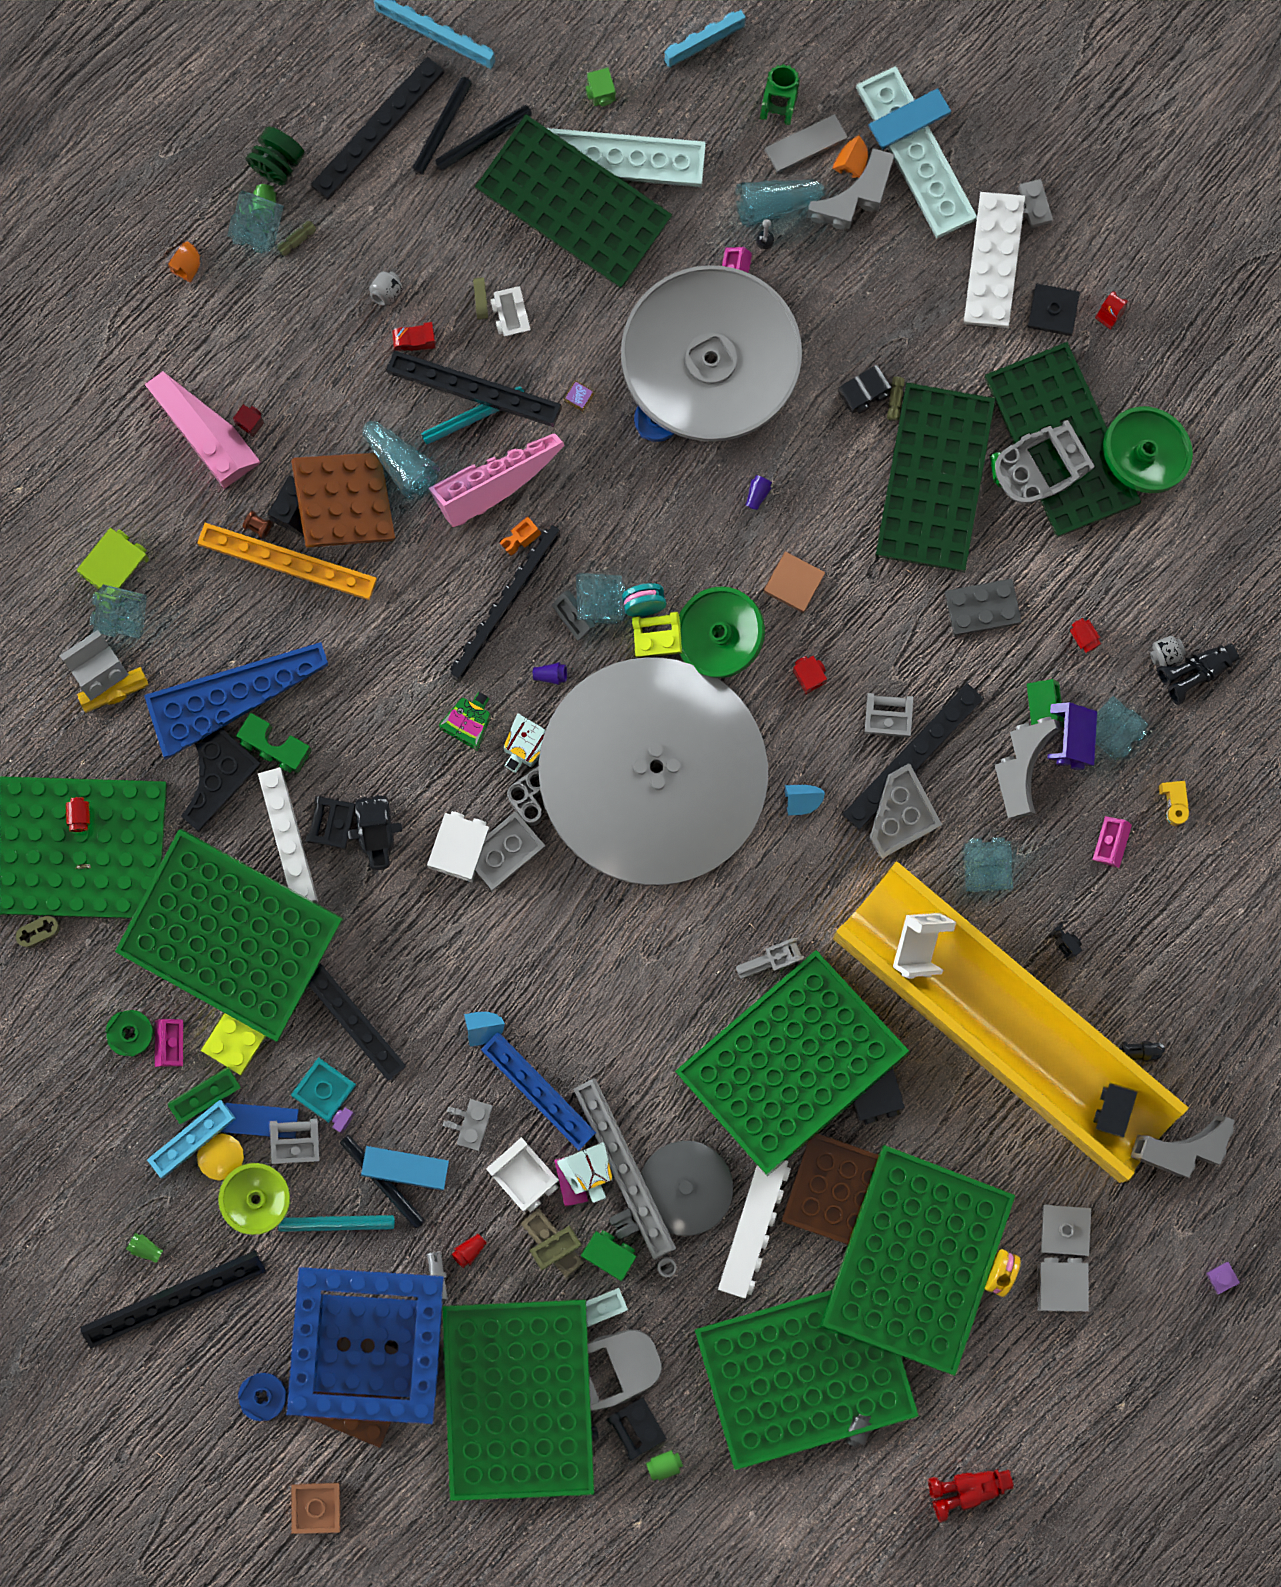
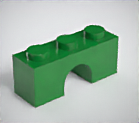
M250 712L236 735L239 741H241L239 744L249 751L252 749L259 751V756L270 763L272 760L280 763L279 767L285 772L291 774L294 771L298 774L312 752L310 746L291 735L281 746L270 745L268 743V736L273 727L270 723Z

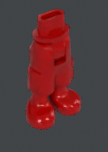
M997 1469L978 1473L966 1472L955 1475L953 1481L941 1482L936 1477L928 1478V1488L932 1499L942 1497L950 1492H958L957 1496L932 1501L936 1517L940 1523L947 1521L948 1512L955 1507L960 1506L963 1511L976 1508L982 1502L991 1500L1000 1494L1003 1495L1005 1494L1004 1491L1014 1488L1009 1470L1001 1472Z

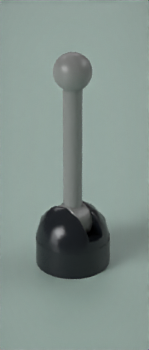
M769 219L763 221L764 230L760 231L756 238L757 246L764 250L770 249L774 244V236L768 231L771 226Z

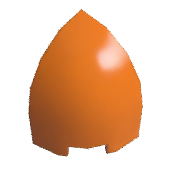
M860 136L853 138L844 146L832 169L840 174L844 170L852 173L851 177L860 178L868 161V150Z
M187 241L178 248L168 263L170 271L191 283L200 266V255L193 244Z

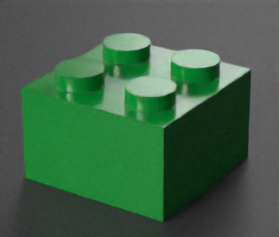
M604 1230L601 1233L596 1231L581 1257L622 1282L637 1258L633 1254L635 1249L625 1243L619 1246L613 1242L615 1237Z

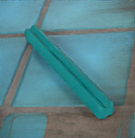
M521 386L514 388L516 390L524 392ZM481 404L422 432V438L426 444H430L499 410Z
M393 1215L286 1217L277 1227L280 1232L394 1229L395 1218Z

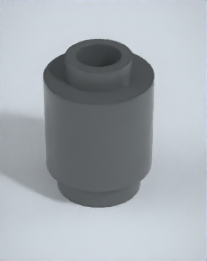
M861 1414L858 1417L854 1416L848 1432L870 1426L869 1420L871 1417ZM871 1430L847 1437L845 1443L859 1448L860 1444L865 1446Z

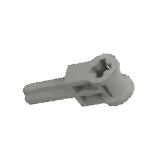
M797 937L766 948V955L736 966L739 977L743 979L771 967L775 972L805 960L796 943L798 941ZM789 947L791 948V950H792V952H793V955H794L793 957H792V955H791V952H790V950H789Z

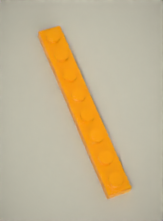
M204 523L197 542L198 546L369 601L377 582L376 577L208 523Z

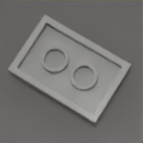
M515 811L487 834L475 872L493 892L542 851L545 845Z

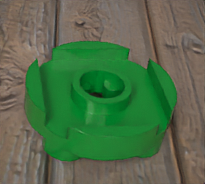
M126 1010L116 1013L109 1020L106 1026V1038L109 1047L117 1054L125 1057H136L145 1052L151 1045L154 1029L150 1020L144 1014L136 1010ZM133 1027L135 1029V1037H130L128 1040L125 1039L126 1033L124 1030L126 1028L130 1030Z

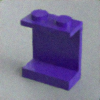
M1070 702L1051 704L1050 713L1065 718L1063 753L1048 754L1047 759L1057 761V765L1060 766L1071 765V769L1084 770L1085 766H1094L1097 711Z

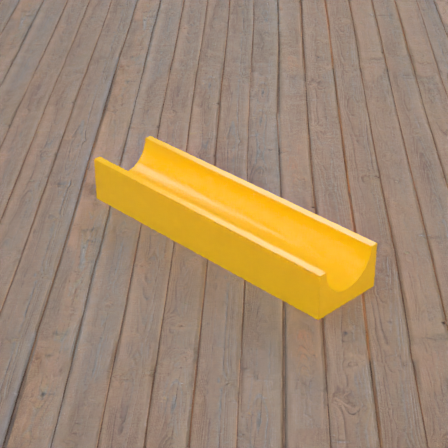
M897 861L865 901L835 932L834 941L1119 1183L1128 1181L1141 1162L1130 1157L1137 1135L1159 1139L1189 1108ZM941 913L955 921L954 931L939 932L931 963L943 969L942 974L932 975L931 977L915 976V978L910 979L903 977L900 971L893 968L907 915ZM1110 1082L1138 1091L1124 1138L1097 1130V1123L1093 1122L1097 1109L1102 1110L1104 1101L1100 1100L1103 1087H1109Z

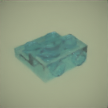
M242 190L239 193L235 213L231 216L227 236L232 238V242L235 244L244 245L246 243L253 246V250L258 253L270 251L275 245L284 206Z
M578 573L576 575L577 620H593L595 623L618 624L623 621L625 609L622 594L625 592V586L622 583V576Z
M103 584L98 592H94L92 598V605L96 606L95 611L92 612L90 617V625H94L93 632L98 630L101 634L116 637L119 633L140 639L143 635L147 595Z
M1112 696L1097 712L1096 744L1115 761L1120 756L1125 758L1133 749L1130 745L1136 739L1140 742L1148 733L1146 727L1149 724L1135 711L1129 710Z
M1005 837L991 838V842L982 843L980 838L969 839L968 843L963 845L966 892L1012 890L1011 841H1005Z

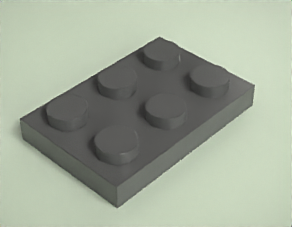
M1012 579L945 591L953 636L1019 625L1022 622Z

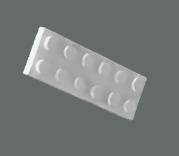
M980 192L964 324L1009 328L1025 196Z

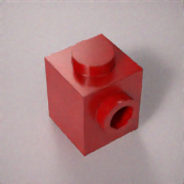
M804 656L795 662L792 672L806 695L826 684L827 678L824 674L826 669L820 660L816 661L814 656L810 658Z

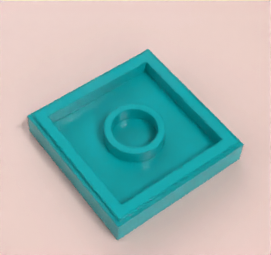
M318 1057L291 1096L330 1123L356 1087V1084Z

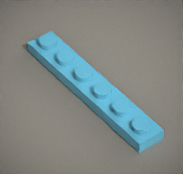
M374 0L375 10L490 69L493 67L495 56L492 49L488 46H480L474 43L470 37L466 35L460 36L454 33L450 27L446 25L441 26L435 23L429 16H421L411 7L406 5L403 7L397 4L395 0Z

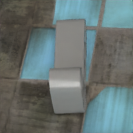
M539 766L511 785L507 792L510 804L529 826L539 824L542 819V810L535 800L541 794L540 786L534 787L531 785V780L539 777ZM520 790L524 792V798L518 801L514 800L512 794ZM535 809L538 811V815L534 819H529L525 816L526 811Z

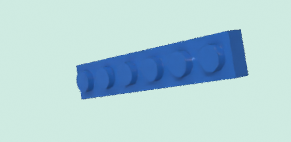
M499 1032L481 1049L578 1150L583 1148L596 1134L583 1118Z

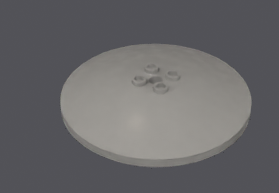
M708 265L675 272L657 282L639 299L624 328L621 344V361L624 378L633 399L655 423L676 435L688 439L725 441L747 435L761 428L781 411L791 397L799 377L802 362V345L799 329L790 308L773 288L745 271L725 266ZM708 354H714L718 360L713 364H709L704 358Z

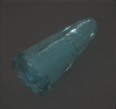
M813 179L738 183L735 196L741 195L739 201H736L739 218L742 225H746L745 228L762 223L765 219L772 220L781 217V215L809 206L811 201H820L825 196L824 186Z
M369 421L363 426V437L372 447L373 452L403 496L408 500H414L416 498L413 494L417 493L419 496H422L434 485L439 477L435 471L440 472V467L434 461L428 459L412 445L404 442L393 431L388 430L378 421Z

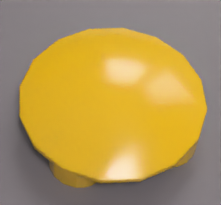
M223 1133L213 1137L197 1153L198 1166L202 1173L218 1181L225 1180L229 1173L242 1166L244 1160L240 1142L234 1137Z

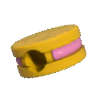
M999 1250L996 1253L985 1290L1005 1297L1017 1278L1021 1263L1020 1257L1008 1253L1006 1250Z

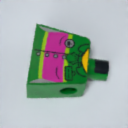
M480 692L476 694L472 702L462 697L440 722V730L478 751L491 719V714L484 709L490 698Z

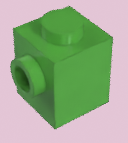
M609 68L587 73L588 86H585L588 99L593 100L594 106H607L616 101V92Z

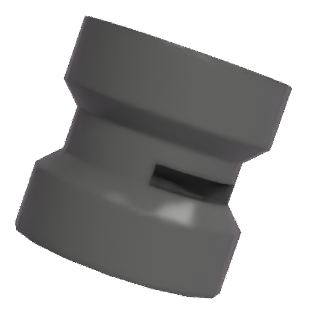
M630 1208L609 1218L611 1225L615 1226L617 1230L618 1240L639 1231L637 1223L633 1222Z

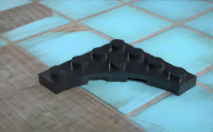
M222 728L194 743L199 756V783L197 791H195L190 804L181 817L198 832L203 829L261 766L258 760Z

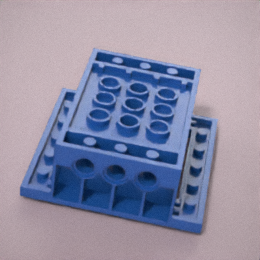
M299 1267L287 1415L433 1424L444 1276ZM322 1291L418 1297V1300L324 1295ZM342 1337L348 1338L351 1342L349 1350L345 1352L340 1351L337 1347V1342ZM365 1339H371L375 1344L374 1350L370 1353H365L361 1349V1343ZM390 1340L396 1341L399 1346L398 1351L392 1355L385 1351V1344ZM313 1392L410 1397V1400L313 1394Z

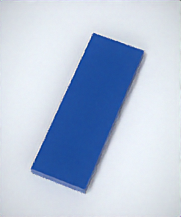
M224 1103L236 1119L221 1132L270 1137V1121H277V1123L298 1122L299 1109ZM297 1131L278 1132V1138L296 1139Z

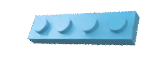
M742 10L727 14L718 23H710L703 31L698 34H690L685 41L679 44L674 43L670 45L665 51V62L670 68L743 28L746 17Z
M219 1100L148 1158L147 1161L159 1177L164 1179L236 1118L224 1102Z

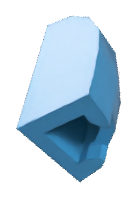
M785 785V797H788V807H786L788 816L813 812L823 802L825 792L811 785Z
M474 1012L464 1014L470 1047L487 1044L496 1033L502 1034L504 1031L505 1023L495 1013Z

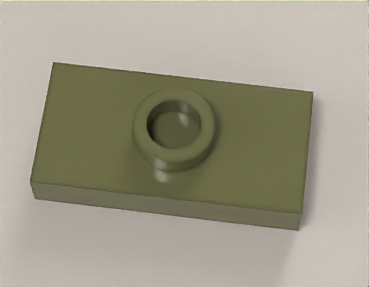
M569 1225L529 1251L541 1271H543L582 1245Z

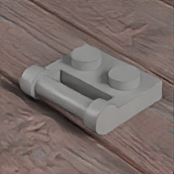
M867 693L864 734L910 737L913 697L874 696V693ZM874 705L905 707V712L873 709Z
M310 1119L305 1122H269L271 1164L319 1161L317 1119ZM310 1131V1138L278 1140V1132Z

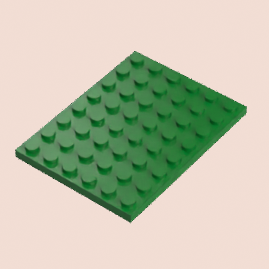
M0 776V915L132 919L163 860L167 782ZM82 797L84 801L89 802L90 825H88V831H69V826L66 824V803L70 802L71 798ZM89 864L91 868L76 869V866Z
M179 829L115 952L277 1042L344 918L183 829Z
M815 950L675 1072L768 1177L910 1052L821 954Z
M883 1145L820 1326L956 1376L1015 1195Z
M832 1290L695 1329L734 1470L919 1416L901 1356L820 1326ZM861 1414L871 1417L869 1420L870 1426L848 1432L854 1416L858 1417Z
M586 1299L442 1306L450 1501L594 1495Z

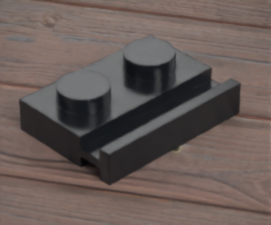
M1061 923L1048 936L1050 938L1054 936L1057 940L1055 942L1056 946L1067 960L1071 961L1083 951L1080 947L1082 943L1076 935H1070L1069 932L1065 934L1061 929L1063 927Z

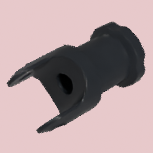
M1142 1041L1138 1044L1122 1042L1121 1051L1132 1060L1149 1062L1151 1059H1160L1165 1051V1047L1161 1043Z

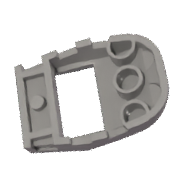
M1066 420L1062 426L1053 429L1049 426L1031 435L1029 433L1021 437V440L1013 446L1007 447L996 460L995 472L1005 493L1012 500L1021 504H1030L1064 491L1095 466L1069 421ZM1049 438L1071 474V477L1050 488L1028 449Z
M629 1329L601 1336L588 1343V1354L606 1347L623 1392L600 1401L589 1375L591 1411L631 1401V1399L649 1390L657 1383L662 1370L661 1361L652 1339L647 1334L639 1330Z

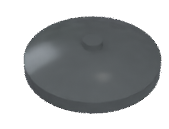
M677 1141L667 1144L648 1159L641 1172L664 1224L671 1234L692 1236L706 1232L722 1220L731 1204L733 1181L726 1162L716 1151L702 1143Z

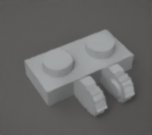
M1041 179L1019 184L1020 194L1025 196L1023 217L1028 218L1030 228L1052 223L1053 218Z
M470 1099L466 1112L448 1107L447 1112L455 1116L464 1117L462 1126L451 1121H444L443 1126L460 1131L457 1145L480 1151L493 1106Z

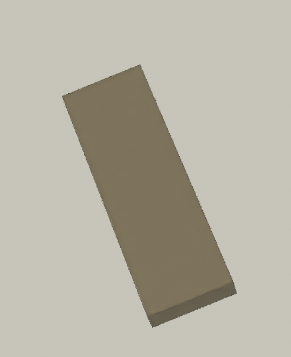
M539 1208L521 1222V1225L538 1245L558 1233L557 1229ZM573 1251L554 1264L567 1278L584 1262Z

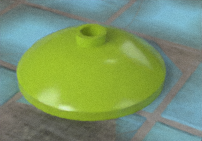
M260 1163L245 1164L234 1169L223 1181L219 1191V1208L225 1221L235 1230L249 1235L263 1234L273 1230L285 1218L290 1205L289 1188L283 1176L274 1168ZM255 1195L260 1196L261 1200L258 1204H254L252 1201Z

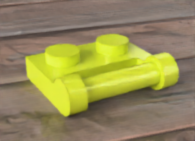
M670 612V615L648 618L637 616L632 618L635 657L646 658L682 653L678 612ZM671 624L672 630L643 633L642 627Z

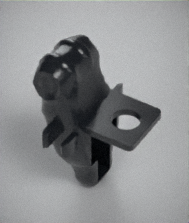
M387 796L362 797L355 801L357 829L349 830L348 837L351 840L359 839L360 847L363 853L368 856L369 866L372 870H384L390 866L389 856L394 846L393 833L402 832V824L391 822Z

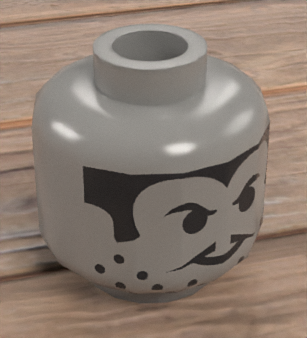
M380 272L369 286L372 300L382 306L394 303L403 289L400 277L394 272Z
M1168 636L1155 641L1152 646L1153 651L1150 652L1154 665L1159 664L1160 666L1171 667L1181 663L1183 656L1186 655L1182 641L1174 636Z

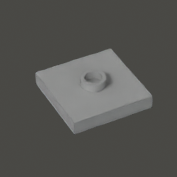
M1043 1205L1041 1253L1089 1256L1091 1208Z

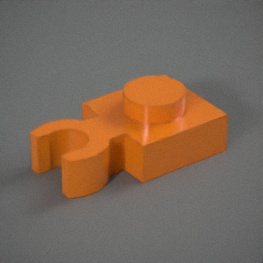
M527 516L510 530L513 535L504 538L500 544L512 556L517 552L520 545L524 548L527 547L542 533Z

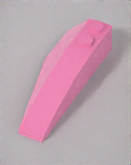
M161 372L145 384L224 489L261 463L231 424L166 373Z
M555 433L528 443L527 448L524 450L516 448L507 452L508 455L496 460L495 457L487 459L488 464L477 468L475 464L431 486L429 490L452 527L463 525L472 517L485 513L487 509L513 494L533 478L564 447L563 441Z

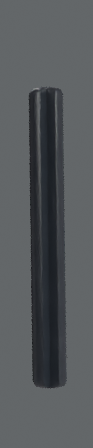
M466 77L460 78L412 166L414 172L421 175L424 174L472 85L470 79Z
M527 105L521 106L435 160L436 166L440 171H443L518 125L526 114L530 117L532 116L530 108Z
M347 1135L340 1141V1144L362 1168L365 1152L350 1135ZM371 1178L414 1228H419L424 1223V1218L391 1181Z

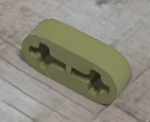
M473 278L477 320L489 319L485 278Z
M44 916L18 929L16 941L24 948L34 947L56 936L60 929L59 923L51 916ZM45 922L54 923L50 933L46 930L39 931L46 927ZM24 932L29 934L36 932L35 935L30 937L29 943L25 940L22 941Z

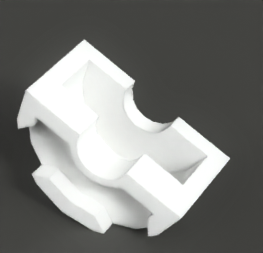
M520 286L494 292V299H490L493 313L498 312L499 321H496L498 333L507 336L530 330Z

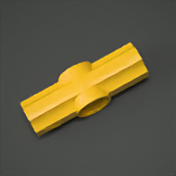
M139 667L129 671L127 677L91 701L84 691L78 693L77 696L84 712L87 713L106 704L119 703L126 699L127 695L149 686L142 668Z

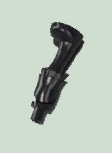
M1230 643L1224 647L1220 645L1217 648L1191 655V658L1186 657L1185 663L1176 667L1159 666L1157 673L1165 685L1171 684L1179 677L1191 671L1196 673L1168 688L1172 701L1176 705H1180L1185 701L1188 690L1201 682L1209 683L1227 668L1233 666V662L1239 660L1240 657L1233 644Z

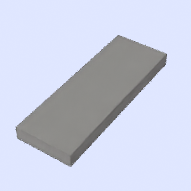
M834 114L765 147V152L778 174L846 141L848 137Z

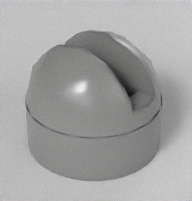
M664 1257L659 1260L657 1270L661 1276L671 1277L676 1272L677 1266L673 1259ZM671 1262L672 1265L661 1270L660 1267Z

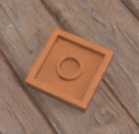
M784 552L764 589V593L804 613L825 572Z
M340 1483L291 1484L292 1534L341 1532Z

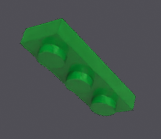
M227 1067L170 1101L167 1105L178 1123L182 1124L219 1100L237 1091L241 1086L230 1068Z

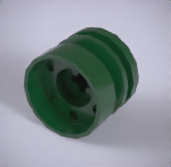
M268 126L258 138L261 146L256 145L252 147V153H248L246 162L263 178L276 185L284 186L288 181L287 177L293 174L290 166L297 167L305 156V151L289 135Z

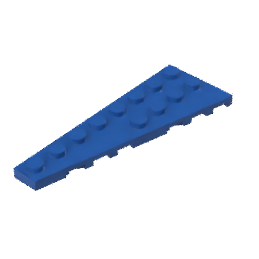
M322 643L306 646L144 695L164 760L327 667L328 661Z

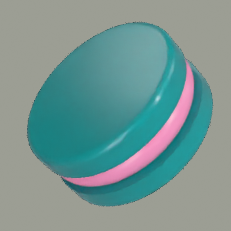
M655 583L640 584L627 589L622 594L625 613L631 617L653 615L662 611L667 605L666 599H664L663 587Z

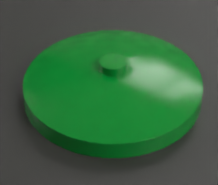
M1147 406L1127 409L1113 420L1104 436V456L1110 470L1123 484L1143 493L1168 491L1181 482L1191 467L1193 450L1188 433L1176 418L1163 410Z
M713 587L703 590L693 596L679 614L682 646L680 656L685 663L693 665L700 674L713 678L734 676L749 667L761 651L765 637V624L762 613L750 597L737 589Z

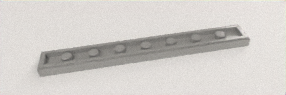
M596 1078L574 1088L573 1090L591 1128L596 1132L595 1136L598 1143L604 1142L609 1166L653 1259H658L675 1250L676 1247Z

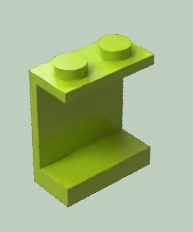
M109 528L76 571L81 577L116 602L121 596L118 590L142 560L147 563L150 559L145 554L147 550L137 542L133 545L128 541L129 537L123 531L118 529L116 532Z

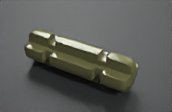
M310 221L305 222L302 228H298L286 238V242L282 241L277 245L281 255H288L292 248L295 249L307 239L308 235L311 236L316 232L314 224Z
M893 377L887 414V419L891 421H898L900 417L899 409L901 408L902 389L905 379L902 377Z

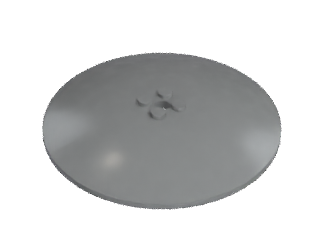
M637 658L617 662L598 670L577 684L562 700L551 717L544 733L539 756V783L543 803L550 821L566 845L583 861L606 875L629 883L669 885L689 881L710 872L728 860L742 846L755 827L763 809L768 785V762L763 738L755 719L742 700L721 680L700 674L693 665L666 658ZM657 761L661 763L662 771L660 773L652 772L650 769L651 762Z

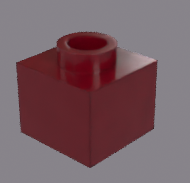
M243 404L233 417L235 425L252 437L256 435L264 424L261 417L262 413L253 406L249 408Z

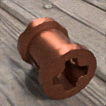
M250 511L242 527L246 530H252L259 534L261 539H264L270 532L273 522L270 520L266 521L257 516L256 512Z

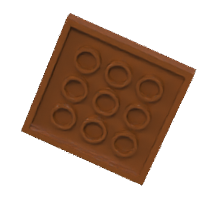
M380 452L296 457L291 460L306 548L388 542L395 539Z

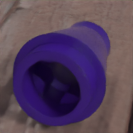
M758 475L755 476L754 480L751 479L745 506L757 511L771 491L772 482Z
M558 662L533 667V680L557 685L566 683V664Z

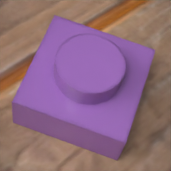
M344 1108L343 1111L339 1110L332 1120L335 1123L332 1128L343 1134L355 1113L347 1108Z
M1225 1262L1206 1273L1217 1294L1240 1283L1229 1262Z

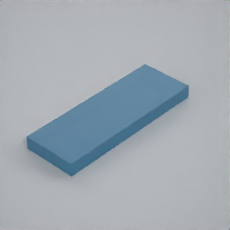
M937 88L869 124V128L880 147L884 149L950 115L951 110Z
M366 1146L361 1176L443 1191L449 1161Z

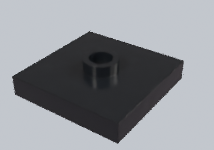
M1036 283L1027 328L1072 336L1080 291Z

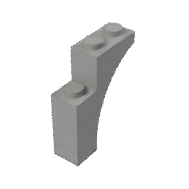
M873 148L868 165L860 178L850 188L835 197L811 201L807 218H810L815 223L822 224L825 222L832 224L834 228L843 230L845 228L850 229L857 205L866 211H879L895 154Z
M1051 717L1041 718L1037 720L1038 724L1029 726V723L1016 726V730L1010 732L1016 759H1014V756L1001 759V763L995 764L1006 812L1010 819L1015 820L1036 814L1031 792L1035 762L1046 743L1061 731L1059 721L1051 720Z
M1215 1116L1201 1132L1177 1142H1164L1150 1136L1137 1135L1130 1157L1176 1176L1190 1178L1191 1173L1195 1169L1196 1158L1209 1164L1221 1165L1222 1160L1226 1156L1228 1140L1233 1134L1235 1120L1229 1117Z

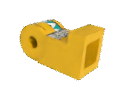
M1185 781L1161 783L1159 785L1160 795L1166 794L1168 805L1166 820L1172 826H1179L1189 817Z

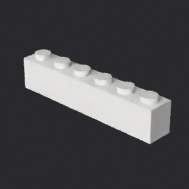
M280 767L258 773L288 888L319 904L284 773Z
M788 1161L781 1164L768 1177L756 1166L718 1290L744 1299L747 1294H752L755 1281L751 1279L754 1271L759 1272L762 1259L758 1258L761 1248L766 1249L770 1237L765 1234L768 1226L773 1227L777 1214L773 1212L775 1203L780 1204L784 1191L780 1190L782 1180L787 1182L791 1168L787 1167Z

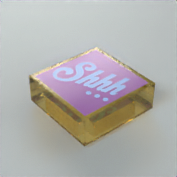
M575 380L564 397V401L583 412L595 391Z

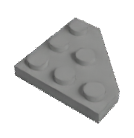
M910 764L901 767L887 777L870 839L880 858L890 855L942 825Z

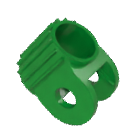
M783 64L781 66L777 65L775 68L772 67L771 72H768L760 120H767L769 112L785 115L784 123L791 125L800 82L799 73L795 71V68ZM772 95L789 98L787 106L774 105L771 102Z

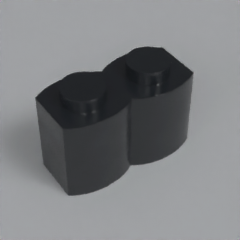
M878 365L866 370L838 388V393L851 414L865 412L870 408V403L876 400L878 403L884 401L889 397L888 393L891 391V386Z

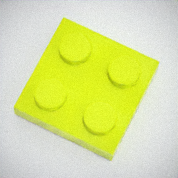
M224 1013L201 1051L239 1075H242L266 1036Z

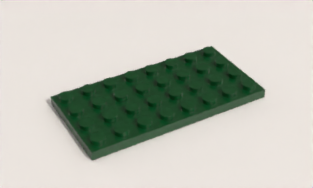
M527 114L475 185L476 190L620 289L626 284L672 218V214Z
M1068 342L985 374V381L993 398H995V403L1014 444L1020 441L1021 437L1029 433L1031 435L1049 426L1053 429L1062 426L1063 422L1068 420L1095 466L1064 491L1040 500L1057 538L1140 505L1141 501L1136 490L1126 486L1117 479L1106 462L1103 442L1107 427ZM1050 438L1028 449L1049 488L1071 477Z
M906 382L875 557L965 573L995 398Z

